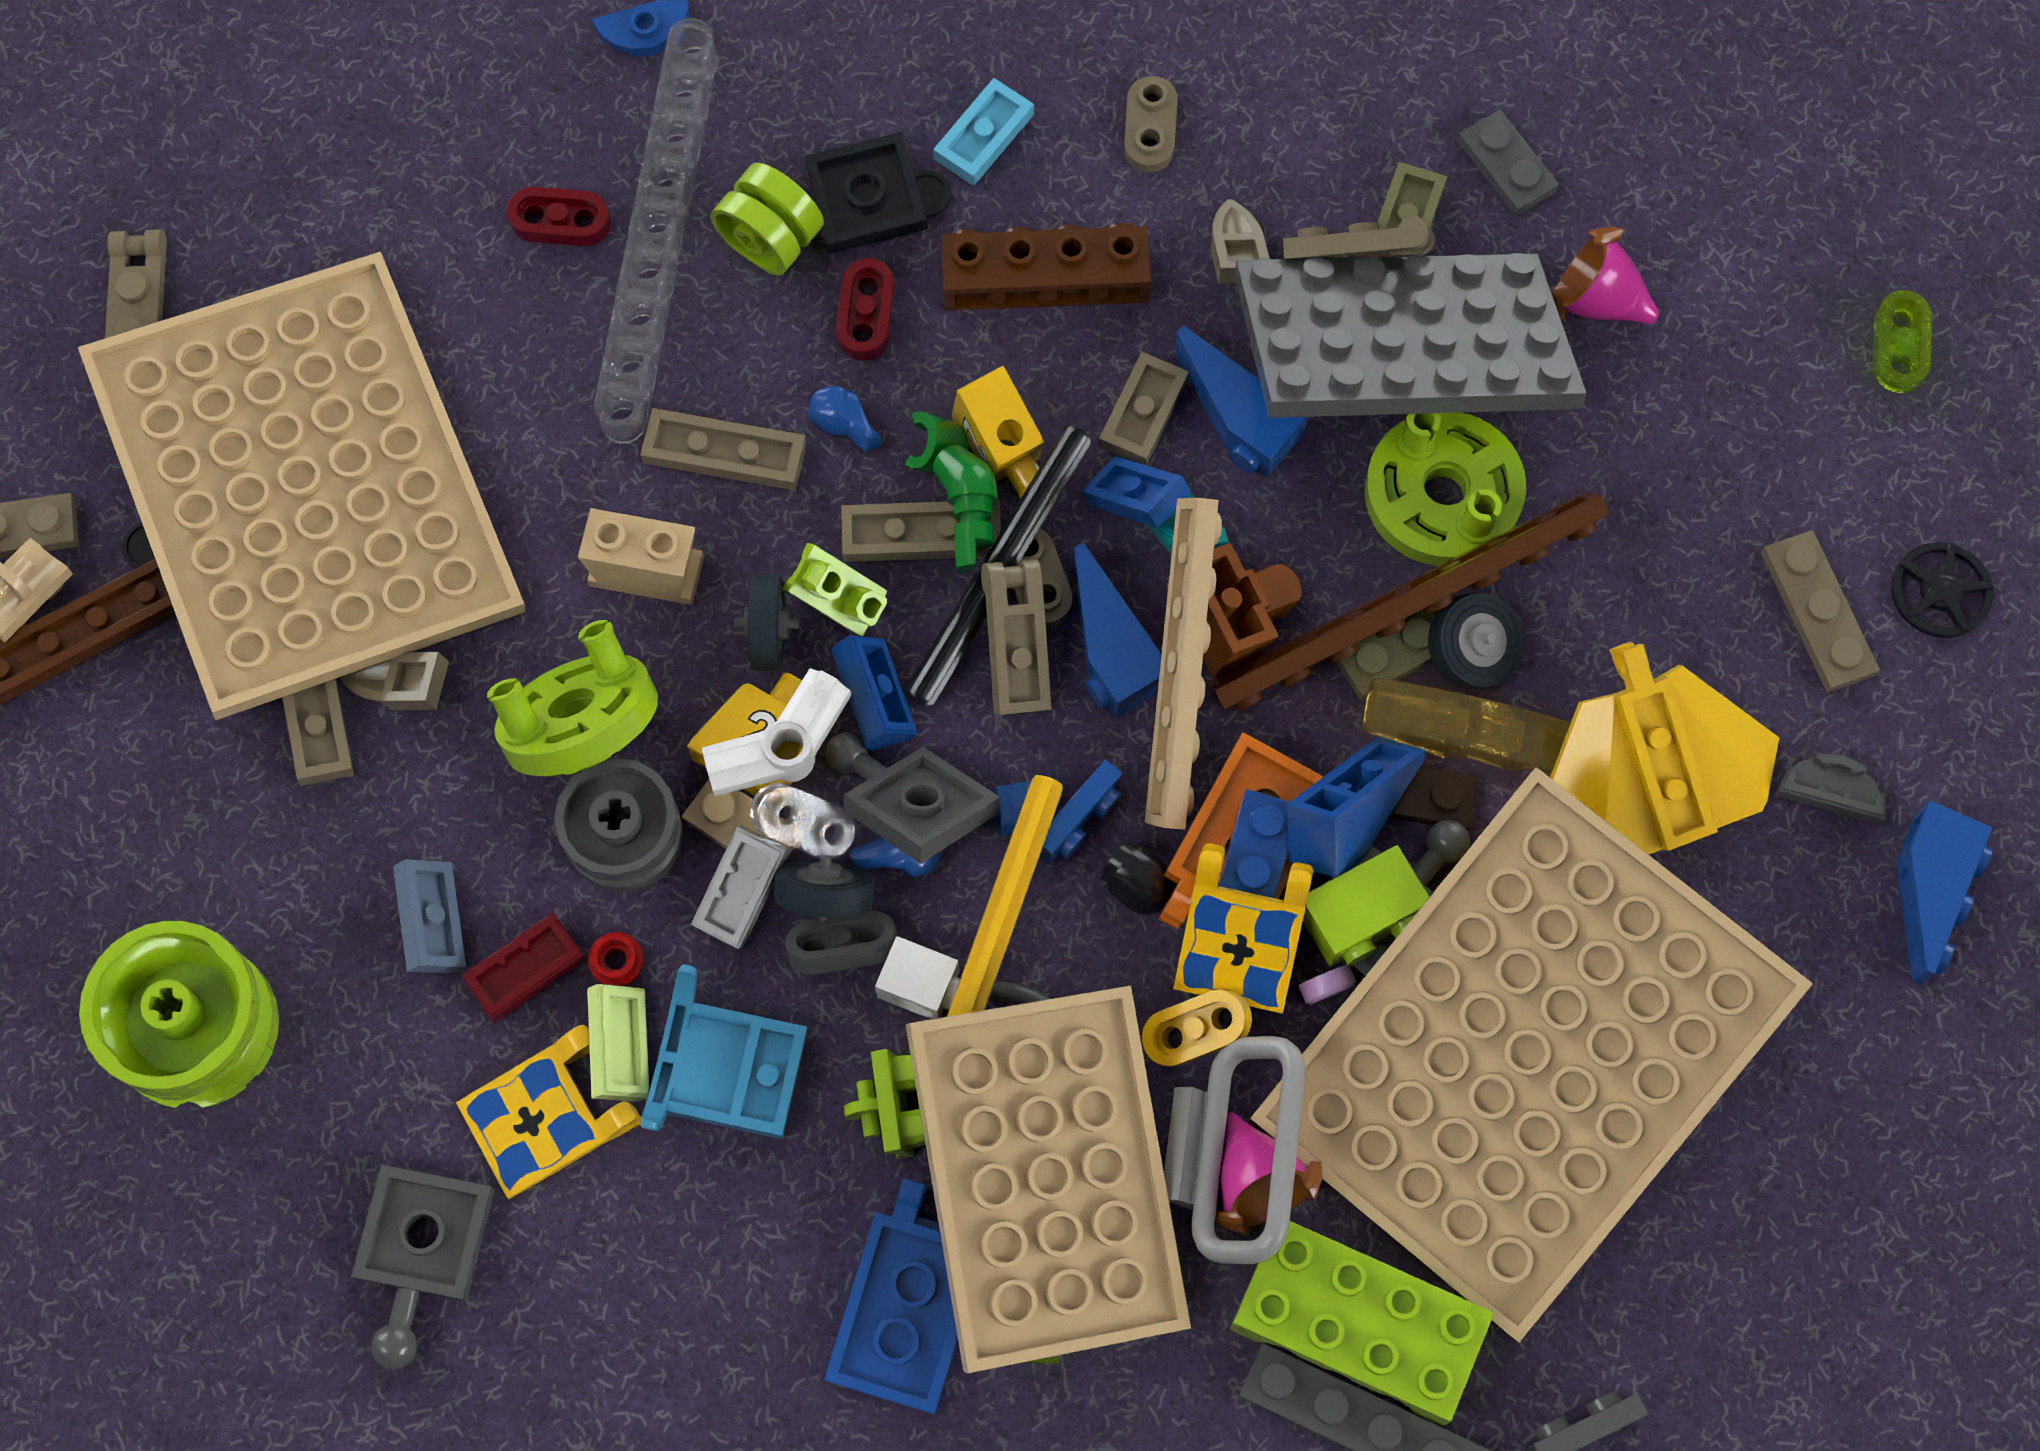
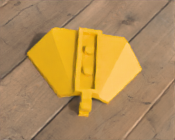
M1627 642L1609 649L1616 670L1624 680L1626 689L1578 703L1550 778L1648 855L1662 849L1669 851L1717 833V828L1762 812L1768 801L1779 737L1682 665H1677L1653 679L1643 644L1634 645L1633 642Z

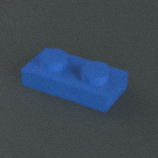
M1114 456L1081 492L1089 505L1094 508L1158 528L1174 514L1177 498H1186L1192 491L1183 476Z
M1106 759L1052 820L1039 856L1048 865L1059 854L1067 860L1086 838L1087 834L1081 829L1094 814L1103 819L1121 798L1122 794L1116 788L1119 786L1122 772Z
M1245 790L1240 802L1218 886L1275 898L1288 850L1287 804L1289 801L1253 790Z

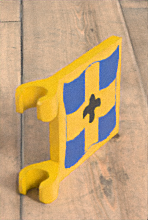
M1205 843L1199 857L1173 989L1197 995L1213 990L1233 991L1241 995L1251 1007L1283 1014L1312 880L1313 867L1299 862L1291 865L1284 900L1218 886L1225 849L1221 845Z
M585 1025L573 1028L553 1045L456 1102L507 1199H511L606 1142L638 1126L641 1122V1116L636 1107L627 1101L616 1104L598 1119H595L566 1066L590 1053L589 1028Z

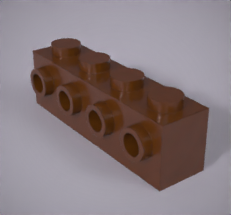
M1115 223L1107 228L1084 229L1078 225H1064L1056 230L1032 231L1026 227H1012L1004 232L981 233L975 229H961L953 234H941L945 311L1149 303L1151 276L1147 226L1135 227L1129 223Z

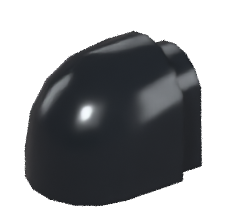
M1127 841L1114 853L1103 869L1101 878L1109 884L1108 891L1127 908L1137 914L1150 915L1160 912L1164 909L1173 893V881L1164 876L1167 866L1144 844L1137 848L1130 841Z

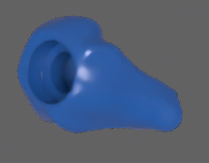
M840 386L825 387L813 394L807 415L809 421L814 423L819 429L831 436L848 437L863 452L876 449L881 445L882 439L868 421L857 394Z
M878 836L864 845L853 848L850 852V858L856 865L865 869L889 867L908 873L910 876L918 877L931 873L938 867L941 851L920 864L893 844Z

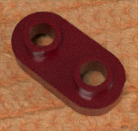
M527 187L516 192L510 198L507 205V217L513 232L519 238L529 242L590 246L604 239L611 226V218L605 201L598 194L590 191ZM532 213L544 215L543 219L538 223L526 221ZM583 217L594 219V222L587 227L576 225L578 220Z
M865 258L855 261L845 270L842 278L836 324L837 339L841 350L848 357L856 360H870L879 356L885 350L889 340L894 300V280L889 267L876 259ZM866 284H873L878 288L877 292L873 295H864L860 292V289ZM860 330H867L872 333V337L866 342L857 341L854 335Z

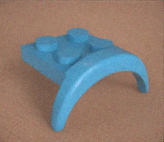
M681 965L676 975L665 1031L648 1098L641 1117V1127L659 1131L667 1115L783 1139L808 1027L695 1003L697 970L690 965Z

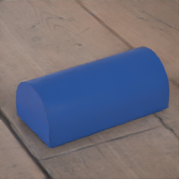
M849 635L838 642L832 648V654L843 685L851 691L849 702L865 748L869 751H878L908 741L918 735L885 640L882 638Z

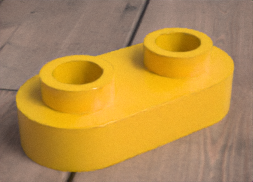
M1209 991L1153 1014L1143 1028V1048L1151 1060L1163 1066H1181L1220 1051L1223 1047L1239 1038L1246 1037L1252 1024L1251 1010L1246 1000L1233 991ZM1224 1008H1227L1232 1014V1023L1227 1029L1221 1027L1218 1020L1219 1014ZM1174 1028H1178L1182 1033V1043L1177 1048H1173L1168 1041V1036Z

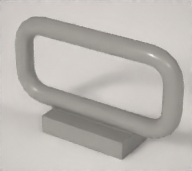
M1277 1036L1239 1038L1223 1047L1213 1060L1207 1092L1194 1087H1174L1164 1168L1169 1203L1193 1210L1192 1236L1197 1249L1208 1260L1221 1264H1256L1265 1262L1278 1252L1286 1239L1290 1223L1305 1085V1061L1299 1048L1287 1038ZM1278 1059L1283 1068L1266 1225L1260 1237L1255 1240H1221L1216 1236L1214 1224L1232 1074L1236 1066L1244 1060Z

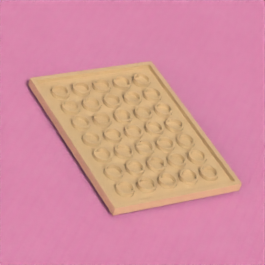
M381 252L78 347L215 721L396 658L405 652H413L525 612L524 601Z
M1535 767L1303 1052L1305 1085L1297 1157L1307 1166L1311 1161H1321L1323 1180L1469 1302L1494 1312L1492 1321L1519 1343L1813 983ZM1282 1080L1250 1118L1274 1139L1276 1138Z

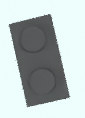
M1501 109L1459 133L1458 143L1515 216L1557 192L1559 183Z
M1614 1390L1585 1404L1590 1416L1572 1425L1569 1424L1566 1416L1563 1415L1535 1429L1534 1432L1539 1441L1525 1448L1527 1451H1576L1649 1414L1638 1393L1622 1400L1617 1390Z

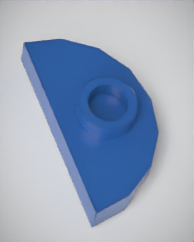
M657 0L593 18L591 21L593 28L605 45L609 44L614 49L627 52L629 56L633 57L655 55L672 47L676 42L675 39L684 30L686 22L690 18L688 0Z

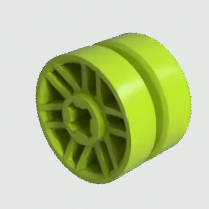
M762 163L751 164L735 183L734 191L728 192L710 214L715 229L734 251L767 273L777 276L783 275L800 255V247H806L824 225L822 213L811 197L785 174Z

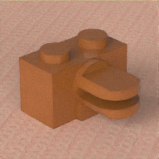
M1231 543L1214 548L1212 567L1216 573V588L1212 598L1208 601L1206 622L1210 626L1211 639L1208 650L1203 654V660L1212 677L1229 672L1263 655L1279 637L1271 621L1288 615L1301 598L1299 578L1291 569L1283 564H1275L1257 571H1253V569L1245 571Z

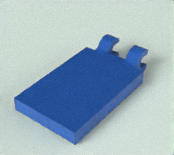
M903 1178L892 1217L875 1212L824 1381L936 1414L958 1336L939 1223L918 1217L927 1187L925 1184Z

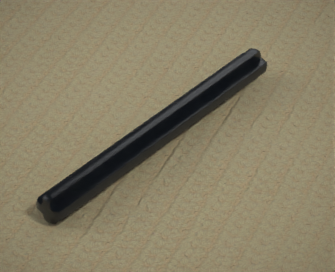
M1069 424L1063 427L909 683L906 692L917 702L929 707L936 702L987 617L986 597L981 582L983 564L1001 562L1003 567L1018 565V562L1022 559L1091 444V439L1083 430Z

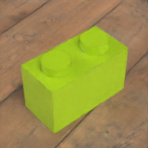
M1396 845L1310 891L1303 923L1329 967L1342 960L1346 962L1347 966H1352L1372 955L1377 950L1374 945L1377 941L1390 934H1393L1396 939L1429 899V895L1401 849Z

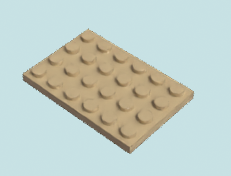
M1131 986L906 1024L963 1372L972 1373L1190 1329L1188 1308Z

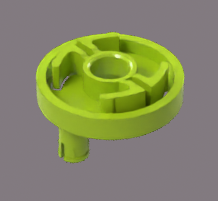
M1463 412L1408 414L1406 420L1394 426L1377 445L1371 457L1365 480L1366 507L1373 525L1383 539L1406 557L1434 566H1439L1514 528L1523 509L1526 496L1525 471L1521 459L1511 442L1488 422ZM1464 435H1467V436H1469V437H1472V438L1476 439L1477 441H1479V442H1481L1482 444H1484L1486 447L1484 448V447H1483L1482 445H1480L1479 443L1475 442L1474 440H1472V439H1470V438L1465 437ZM1387 466L1396 467V484L1401 496L1400 498L1397 496L1394 487V469L1387 468L1384 474V469ZM1501 467H1502L1503 470H1504L1505 477H1506V482H1507V493H1508V502H1507V503H1506L1507 495H1506V493H1505L1504 479H1503V475H1502V472H1501V469H1500ZM1436 477L1450 478L1460 486L1463 492V499L1453 505L1439 504L1426 494L1424 485ZM1418 523L1422 524L1424 527L1428 528L1429 530L1445 536V540L1442 541V537L1426 531L1425 529L1420 527Z
M608 620L592 622L579 632L578 638L583 643L589 655L588 657L558 666L534 679L525 687L517 679L510 678L500 681L488 691L487 697L498 714L495 724L496 740L508 763L516 771L531 776L574 774L580 770L597 765L612 757V754L621 751L644 730L652 719L658 705L656 688L643 663L632 656L624 654L613 631V626Z

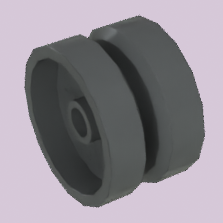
M610 758L597 765L583 769L570 778L558 796L554 823L559 843L581 877L602 890L629 893L649 888L669 873L681 854L684 828L674 796L658 772L639 761ZM618 825H620V829L614 830Z

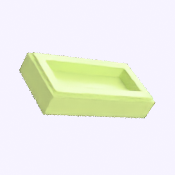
M603 984L587 988L591 1098L619 1101L646 1100L649 1094L645 989Z

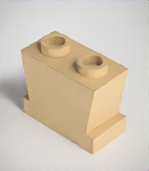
M590 508L578 558L589 571L587 581L591 587L693 605L704 554L701 550L692 549L695 527Z

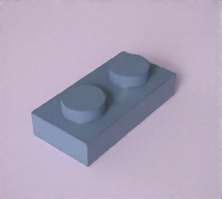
M405 859L394 865L393 870L407 972L451 973L465 968L466 962L452 862Z

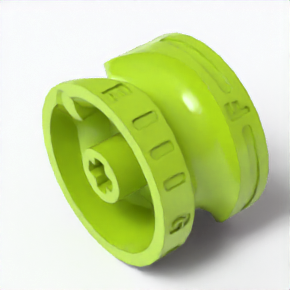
M162 921L144 925L128 932L111 944L97 959L87 976L81 994L79 1010L81 1032L88 1050L97 1063L113 1077L134 1088L143 1096L160 1105L173 1108L188 1101L204 1108L217 1105L236 1096L247 1087L246 1085L256 1075L258 1076L262 1072L272 1055L278 1036L279 1015L277 1001L264 975L218 933L202 925L185 921Z

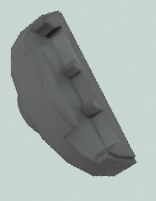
M1820 753L1813 758L1800 761L1785 773L1774 793L1776 797L1881 825L1886 820V799L1884 794L1879 793L1876 783L1866 773L1867 769L1861 763L1844 755Z

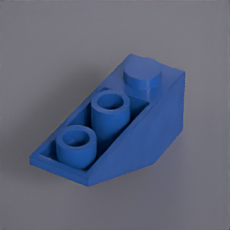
M1931 800L1915 814L1896 861L1912 982L1921 985L1934 974L1942 975L1947 968L1954 952V945L1948 943V939L1954 925L1960 927L1965 921L1974 897L1967 894L1973 877L1979 879L1984 873L1993 851L1986 846L1992 827Z

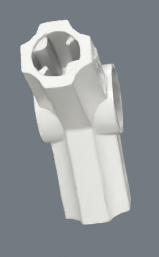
M809 669L778 721L772 723L765 731L703 747V757L714 796L775 780L797 782L805 778L813 769L817 751L850 699V689L840 683L837 678L822 670ZM785 742H796L803 747L802 752L793 759L784 760L774 755L776 749Z

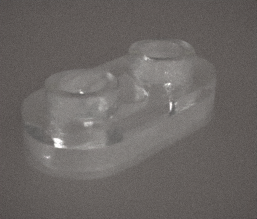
M772 783L766 785L758 791L751 804V820L759 832L820 858L821 855H830L832 859L837 858L850 848L854 840V820L852 816L844 812V808L787 784ZM789 805L790 815L788 819L780 822L779 813L781 809ZM835 824L836 832L833 838L826 841V829L830 825Z

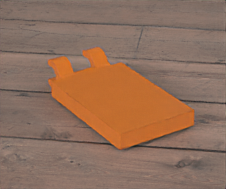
M1242 732L1164 874L1166 878L1178 885L1164 907L1159 920L1178 930L1186 919L1190 909L1199 857L1205 843L1224 847L1223 868L1242 795L1246 789L1291 802L1323 778V776ZM1288 850L1275 899H1279L1286 886L1291 865L1293 864L1288 862Z

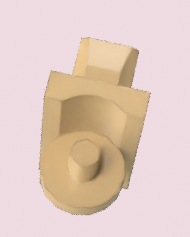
M29 538L4 564L0 562V640L4 643L18 629L26 626V621L47 600H52L73 574L65 564L50 555L32 538Z

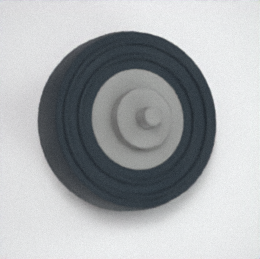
M1475 592L1455 597L1450 605L1437 611L1430 625L1428 646L1431 659L1436 669L1447 681L1461 688L1478 690L1499 685L1516 671L1524 652V632L1519 617L1508 603L1491 594Z

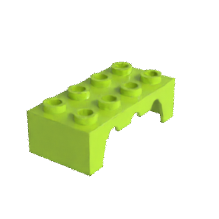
M1290 1221L1286 1239L1278 1252L1265 1262L1257 1263L1229 1330L1257 1343H1270L1285 1348L1307 1361L1340 1373L1353 1382L1397 1399L1410 1407L1413 1414L1443 1427L1452 1421L1494 1312Z

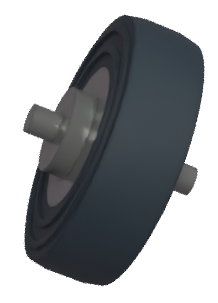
M760 574L753 576L749 590L748 607L744 609V617H734V628H744V638L748 639L749 661L752 670H780L784 658L785 639H789L790 629H799V618H790L789 607H785V591L782 590L784 584L782 577L778 575Z
M821 855L820 859L794 861L782 865L776 872L774 881L775 901L785 910L817 917L819 921H827L828 918L853 916L863 913L871 907L874 897V878L869 870L856 864L831 860L832 856Z

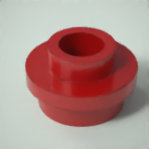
M612 932L601 936L594 942L589 951L588 966L593 977L599 983L624 987L631 984L640 975L644 966V954L641 946L632 936L621 932ZM613 952H623L627 957L625 965L617 970L608 968L606 964L608 956Z

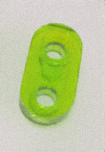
M1898 290L1890 293L1883 299L1874 316V374L1883 387L1898 393H1905L1916 389L1925 379L1931 368L1932 312L1928 302L1921 295L1913 291ZM1896 315L1904 317L1908 321L1909 326L1900 327L1896 325L1892 317ZM1900 362L1904 364L1908 369V373L1901 374L1895 371L1892 363Z

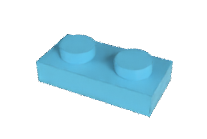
M993 78L933 149L934 160L975 186L1034 115V104Z

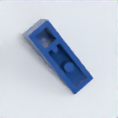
M1182 325L1176 332L1174 353L1182 368L1189 371L1188 380L1225 449L1229 451L1230 459L1241 470L1250 474L1256 470L1268 478L1305 433L1308 417L1269 418L1259 378Z
M1082 542L1074 547V573L1087 676L1089 677V680L1085 682V686L1092 700L1100 709L1109 706L1113 714L1118 718L1158 693L1162 654Z
M1378 736L1287 804L1288 862L1308 864L1313 867L1315 874L1336 878L1366 854L1424 762L1425 750Z

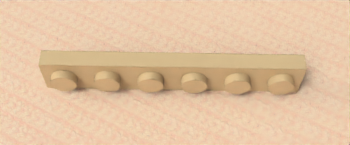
M1177 498L1145 814L1146 824L1162 828L1185 830L1186 818L1190 816L1194 805V791L1190 785L1192 763L1197 759L1200 748L1199 735L1195 729L1197 709L1201 707L1205 697V682L1201 676L1203 654L1208 650L1211 639L1210 626L1206 620L1208 601L1212 598L1216 588V573L1212 567L1214 545L1219 541L1222 530L1221 516L1217 513L1219 500Z

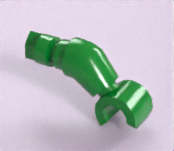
M924 411L914 412L912 414L914 426L928 432V441L924 453L920 457L910 455L905 465L936 476L947 491L948 503L954 507V517L960 520L954 526L955 570L960 574L975 570L976 549L988 548L994 544L993 524L987 522V519L993 516L992 505L998 501L995 476L989 464L968 451L967 433L961 425Z

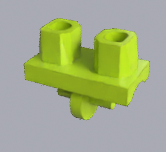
M807 543L797 569L782 588L786 593L857 636H863L868 626L876 624L887 604V598H885L887 590L810 543Z
M888 1049L872 1051L871 1058L877 1098H875L873 1080L857 1082L859 1100L843 1106L845 1119H861L864 1138H875L880 1136L878 1117H880L884 1152L895 1154L896 1159L913 1157V1148L926 1144L920 1109L908 1111L905 1093L916 1091L911 1055L897 1056Z

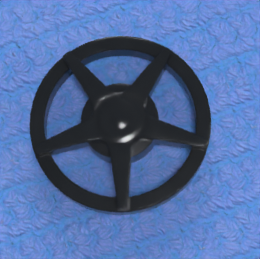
M1933 542L1912 549L1902 558L1892 576L1891 593L1898 612L1913 628L1930 636L1952 638L1972 631L1985 619L1993 601V582L1986 567L1974 554L1957 546L1955 543ZM1927 553H1945L1941 568L1933 569L1930 572L1910 563L1915 558ZM1955 556L1965 561L1975 571L1980 582L1965 581L1954 571ZM1904 572L1920 583L1922 599L1911 610L1907 606L1902 594L1901 582ZM1983 592L1982 605L1978 614L1966 623L1959 603L1965 594ZM1929 607L1938 611H1947L1956 627L1944 628L1933 626L1924 622L1916 615Z

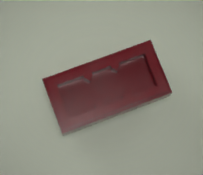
M551 912L463 973L461 977L491 1021L496 1023L585 961L586 958L554 912Z

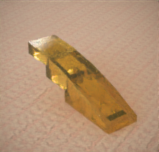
M1373 678L1369 684L1362 731L1425 750V752L1443 758L1461 760L1468 757L1512 771H1518L1523 768L1533 771L1537 767L1547 776H1550L1571 722L1480 697L1428 686Z

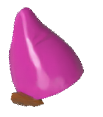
M1607 226L1591 229L1586 232L1591 239L1574 257L1557 287L1549 286L1561 320L1565 318V314L1568 312L1595 320L1633 321L1643 324H1653L1656 321L1659 312L1650 297L1640 272L1632 259L1617 242L1622 239L1624 229Z
M1234 1112L1227 1113L1219 1181L1224 1210H1217L1215 1222L1224 1230L1250 1236L1249 1227L1262 1224L1267 1219L1275 1140L1249 1125ZM1297 1157L1291 1209L1306 1197L1312 1202L1315 1201L1323 1178L1321 1161H1311L1306 1166Z

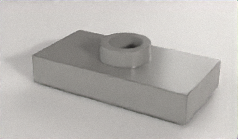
M743 825L737 826L691 925L737 949L743 948L774 885L776 872L784 864L790 849Z

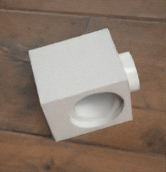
M896 936L875 985L877 998L930 1019L940 1018L944 1008L950 1009L960 981V978H958L960 972L959 961Z

